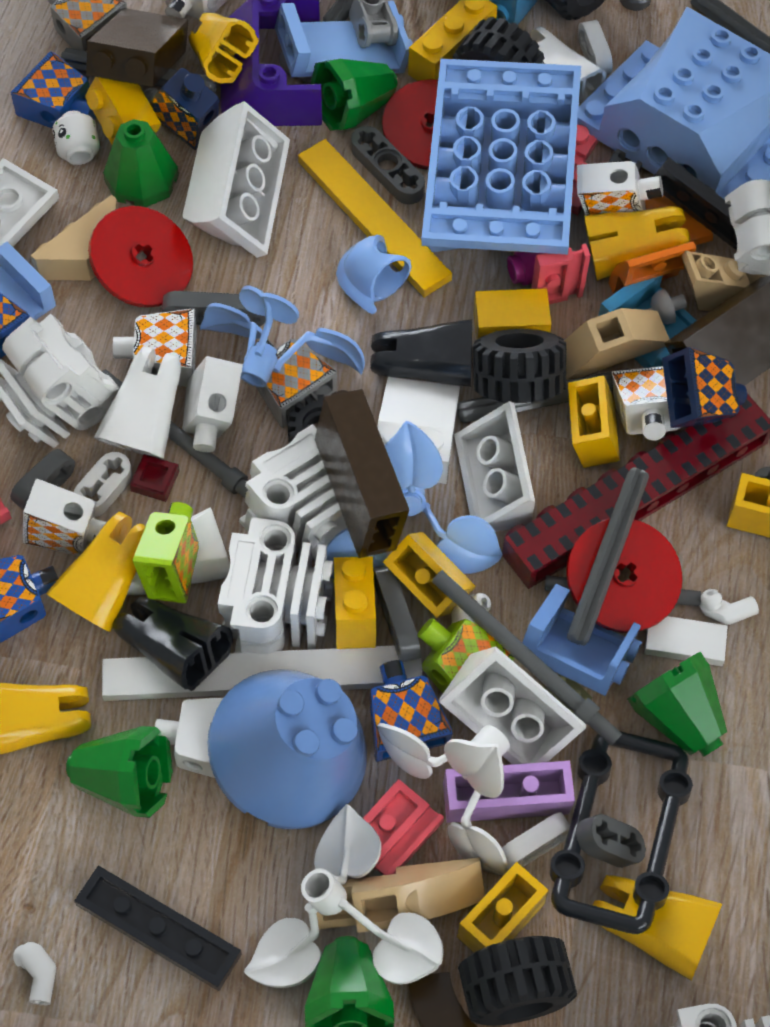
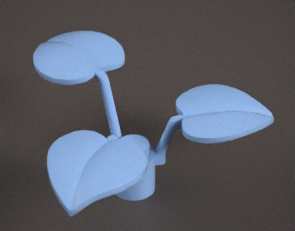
M246 285L241 289L239 299L245 309L251 313L265 316L266 321L263 330L255 322H251L247 314L231 306L211 303L205 310L200 330L226 332L249 338L241 379L253 386L266 387L272 371L279 373L283 364L305 342L314 352L351 366L360 375L363 373L365 359L359 345L350 337L326 328H318L316 333L306 332L278 359L276 356L277 350L266 343L273 319L285 324H293L299 318V311L296 306L281 296L268 292L264 293L262 290L250 285ZM255 339H260L255 345Z
M405 421L398 432L384 446L408 504V516H415L421 511L425 513L435 533L442 538L436 546L464 574L477 573L492 567L500 561L503 553L499 546L496 532L487 521L477 516L467 515L452 520L446 532L440 527L430 509V504L426 502L425 489L435 486L441 478L443 472L442 458L432 440L416 425ZM348 528L339 532L327 545V560L333 561L332 578H334L333 557H358ZM386 552L372 555L373 568L385 565L383 561L387 558Z

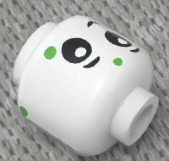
M68 111L55 121L52 131L58 156L73 165H82L90 162L100 149L95 120L91 116L79 111Z

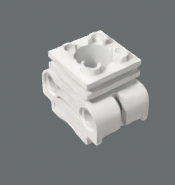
M763 179L752 180L742 184L724 197L725 204L731 205L728 208L730 221L737 237V252L734 254V258L738 263L739 271L752 275L770 276V181Z
M49 314L40 323L29 317L5 339L2 345V350L18 371L0 359V373L5 378L4 380L0 377V401L2 400L10 411L6 414L10 423L20 432L24 429L29 431L28 435L36 443L42 440L52 448L59 445V442L48 427L65 439L70 435V432L59 417L80 431L87 430L99 423L104 418L105 413L113 402L112 399L120 389L109 375L103 373L97 367L93 353L85 342L75 333L64 331L61 322L52 314Z
M313 424L297 433L295 438L285 447L266 452L252 461L250 469L251 479L245 485L248 489L245 503L249 509L239 519V523L247 532L249 531L251 517L287 523L295 533L296 553L299 552L298 564L303 542L311 543V559L316 561L318 545H328L339 532L347 528L314 440L317 429Z
M251 517L248 534L232 532L228 550L230 570L221 585L218 599V610L224 618L222 625L229 627L233 633V639H237L234 653L270 654L275 651H282L285 645L288 623L291 624L292 647L300 648L303 627L306 626L308 649H316L317 637H324L326 633L328 616H325L324 613L326 601H331L334 578H330L333 573V561L327 560V545H318L315 567H312L311 543L303 542L299 565H297L295 533L287 523Z

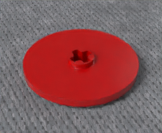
M436 79L419 80L400 88L387 102L382 118L383 136L414 167L429 170L433 126L431 128L427 127V122L430 124L434 123L438 80Z
M141 206L121 207L106 214L98 222L91 234L88 251L92 270L101 285L117 299L137 307L162 306L163 296L170 291H183L187 287L193 271L192 251L181 229L164 214ZM145 253L147 257L142 261L136 258L137 254Z
M610 519L598 522L588 528L578 538L570 551L566 569L567 583L571 596L577 606ZM633 520L598 615L597 625L611 631L628 633L635 622L641 625L640 632L657 625L675 607L682 588L681 564L671 543L652 526L642 521ZM628 568L631 571L629 579L621 582L617 577L620 575V571Z

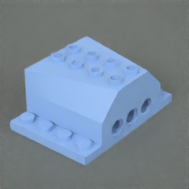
M686 7L671 35L660 48L646 40L578 107L577 125L587 127L590 135L614 151L620 149L625 152V157L634 163L642 162V167L653 174L658 171L668 157L677 164L685 167L690 174L703 184L711 187L725 200V196L746 182L759 179L770 181V54L691 8Z
M440 59L421 237L422 246H427L433 253L464 248L568 255L581 66Z

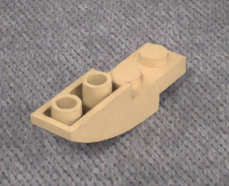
M480 857L396 867V874L347 879V882L342 885L346 890V900L380 929H388L391 920L399 913H415L429 920L479 903L485 896ZM343 909L341 912L330 916L317 912L319 930L356 925L357 933L370 931Z

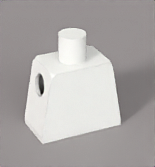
M206 356L187 379L182 429L187 433L194 434L193 448L195 450L214 452L217 438L232 424L243 364Z
M223 698L187 699L182 703L179 721L156 720L155 727L161 731L158 736H166L170 741V745H175L174 757L177 767L215 778L209 762L207 741L210 723Z

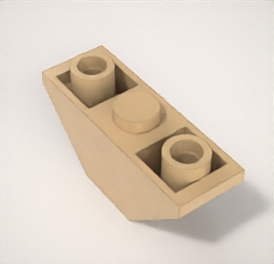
M110 195L104 201L96 203L88 213L76 222L68 224L61 233L49 242L41 244L30 255L34 269L45 280L91 281L96 276L89 260L88 248L90 237L98 222L109 212L118 209L117 199Z
M685 251L682 254L687 280L698 310L712 311L758 278L766 276L752 275L739 271L738 263L734 258Z
M620 308L585 321L564 340L566 341V380L581 378L666 347L664 343L669 340V337L658 311Z

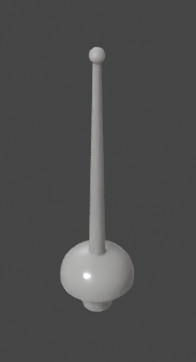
M661 289L652 296L651 308L645 310L658 311L663 324L669 325L676 322L675 311L686 308L687 303L683 294L670 298L666 289Z

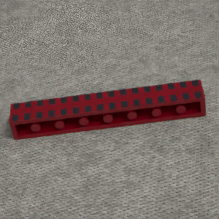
M747 393V399L743 405L739 406L740 410L737 415L711 424L687 426L685 430L677 435L675 433L668 434L658 443L657 447L647 453L645 451L636 453L628 461L627 465L617 471L614 468L606 471L595 484L588 488L580 487L568 496L565 502L556 507L550 505L544 508L535 520L525 526L524 524H518L511 528L504 538L502 549L504 559L528 589L545 580L546 575L551 576L567 566L568 557L573 545L588 528L598 522L611 518L626 475L631 468L636 467L649 474L646 488L634 518L635 520L642 521L768 444L770 439V418Z

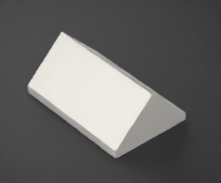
M508 401L454 434L469 514L487 521L495 532L510 530L518 524H524L525 526L530 523L535 506V498L515 404Z
M496 646L471 653L439 700V703L476 734L485 725H491L499 729L509 741L510 748L503 757L511 764L548 762L586 729V724Z

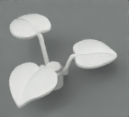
M379 723L377 727L386 751L392 760L406 773L420 779H427L433 773L432 767H438L448 761L456 772L461 774L465 780H468L475 790L461 818V824L451 822L448 826L449 839L456 851L464 859L480 857L482 870L493 874L505 875L508 864L502 847L489 833L479 827L472 826L471 815L481 795L497 798L503 792L504 769L502 756L510 748L506 736L499 729L491 725H485L471 741L451 739L444 746L445 754L433 757L430 756V750L427 745L412 733L395 726Z
M346 804L331 821L323 834L315 853V870L309 872L301 884V893L309 902L304 908L309 914L310 928L304 921L297 918H284L274 923L263 934L244 973L252 980L274 988H289L306 982L317 971L322 956L320 948L313 942L319 937L317 912L330 916L341 912L342 909L377 937L383 939L373 951V964L378 974L387 982L403 985L415 982L429 975L442 964L444 950L439 933L423 916L410 912L399 913L391 920L388 930L385 932L346 900V890L342 885L347 882V877L361 878L367 875L377 864L382 850L380 837L375 829L350 805Z

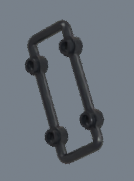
M620 731L622 733L621 737L612 746L672 761L671 770L665 771L659 780L658 795L663 804L647 872L637 877L633 889V898L638 905L637 914L634 917L574 901L568 898L570 890L581 882L585 869V862L580 855L581 848L576 836L577 825L581 820L590 817L597 788L608 780L612 766L611 758L607 754L610 744L597 734L591 749L584 751L579 758L578 775L582 779L564 849L555 853L551 859L550 877L554 882L551 902L553 907L564 916L629 934H640L650 928L655 910L663 907L667 901L669 884L663 875L679 806L688 801L693 786L692 780L687 774L689 759L686 752L679 746Z

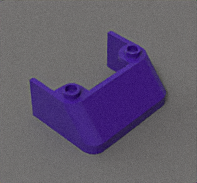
M246 0L229 18H236L250 24L259 40V29H275L281 3H294L300 22H320L319 0ZM259 42L250 57L245 59L237 53L234 55L235 58L243 63L242 70L233 83L221 84V114L234 105L245 101L274 126L322 125L321 84L287 85V75L282 67L275 64H259Z

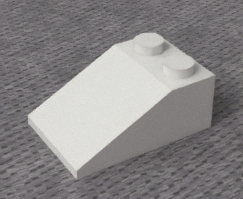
M388 377L377 425L384 445L398 432L405 421L413 423L432 440L438 449L443 464V472L438 483L447 484L460 385Z

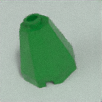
M333 59L315 63L310 84H321L322 120L330 131L356 127L386 104L395 93L398 81L396 74L387 64Z
M133 119L120 125L103 175L106 185L117 199V202L126 204L125 200L133 201L135 206L148 207L170 197L173 191L172 185L174 181H177L179 172L175 161L148 122Z
M698 652L681 662L679 667L668 670L635 692L627 700L638 715L689 755L699 751L704 757L723 745L719 737L727 732L710 665L702 653Z
M140 726L83 743L74 749L68 757L66 773L70 778V782L77 789L134 817L150 818L166 801L167 793H160L162 783H170L173 774L170 741L166 736H158L161 731L157 727Z
M341 936L324 947L305 1004V1027H394L393 1000L383 978L378 974L373 964V955L368 944L359 941L353 936Z

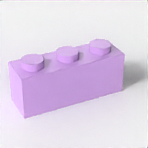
M570 761L503 765V792L497 798L481 795L471 815V821L551 816L558 812H562L563 815L569 814L575 802ZM446 769L443 779L446 823L461 822V818L475 790L468 780H465L454 769Z

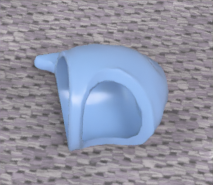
M368 236L353 245L342 256L337 267L336 276L344 292L365 311L374 314L377 312L374 302L382 301L394 294L407 280L412 265L411 260L405 256L387 254L386 242L383 236ZM404 261V266L401 271L395 272L391 269L390 263Z

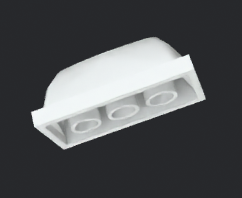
M245 101L234 105L217 116L200 135L183 210V219L218 239L232 245L242 246L256 258L267 255L290 139Z

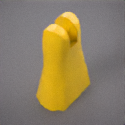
M203 13L198 19L202 22L196 33L191 31L188 36L191 48L198 56L201 67L209 79L220 84L233 83L242 70L243 65L234 55L237 53L245 59L251 56L259 42L255 30L250 24L236 18L224 17L215 13Z
M667 206L636 212L584 215L597 281L609 277L614 268L623 261L690 242L689 231L685 228H679L686 222L684 211L679 207Z
M120 511L117 512L106 522L89 546L65 570L46 594L91 623L111 632L113 622L118 617L132 580L137 573L133 558L145 525L139 523L131 529L132 518Z
M0 683V755L40 743L74 737L91 729V714L83 710L60 712V710L78 708L89 703L87 687L70 684L25 685Z
M606 875L600 886L601 891L607 896L624 903V909L601 900H595L592 905L635 917L638 910V905L633 898L635 880L615 875ZM669 890L665 905L655 910L653 922L644 933L629 934L604 926L600 927L638 947L663 965L692 981L722 904L694 895Z

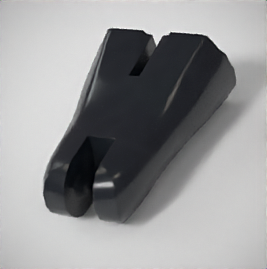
M472 319L415 329L384 331L372 335L371 348L376 352L370 358V369L372 372L385 377L417 378L471 387Z
M139 597L130 605L134 616L123 612L113 622V629L121 639L146 656L178 685L190 691H193L229 656L233 644V633L229 627L180 612L147 597Z

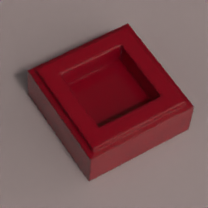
M143 454L130 483L131 492L166 502L179 474V464Z

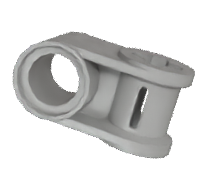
M353 0L349 11V19L353 24L360 47H369L373 43H385L387 46L395 45L398 39V25L387 0Z

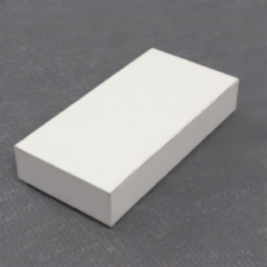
M667 616L657 625L647 629L644 654L686 660L701 652L709 665L723 666L728 625Z

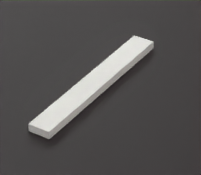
M395 646L275 651L270 654L230 653L193 691L182 688L147 657L103 659L102 697L103 701L225 696L242 680L260 672L278 669L300 671L323 680L332 679L339 683L342 690L372 689L384 685L379 667L384 663L399 660ZM421 658L403 662L407 679L422 676Z

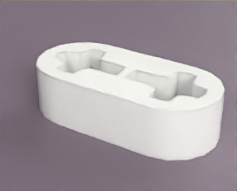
M592 20L579 23L578 38L584 57L604 70L606 75H610L613 70L612 55L599 22Z
M120 452L105 454L74 489V493L82 496L88 495L93 497L97 493L99 500L96 502L94 518L105 513L130 484L133 472L129 458ZM119 466L121 467V474L114 472L109 477V468L116 470Z
M562 812L551 815L502 847L507 859V870L516 862L522 867L526 866L566 840L570 824Z

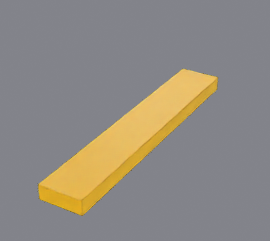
M326 139L298 154V163L367 237L383 236L386 242L387 254L402 255L411 260L412 268L407 280L424 298L452 281V272L427 246H422V240ZM404 261L392 262V264L401 271Z

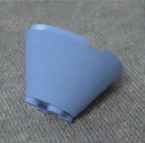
M285 669L268 670L254 674L239 682L225 695L215 712L208 731L209 762L222 792L244 814L248 812L256 818L268 822L267 825L271 827L305 829L330 820L346 804L352 801L365 775L367 745L362 725L352 702L342 691L339 683L332 679L323 680L304 672Z

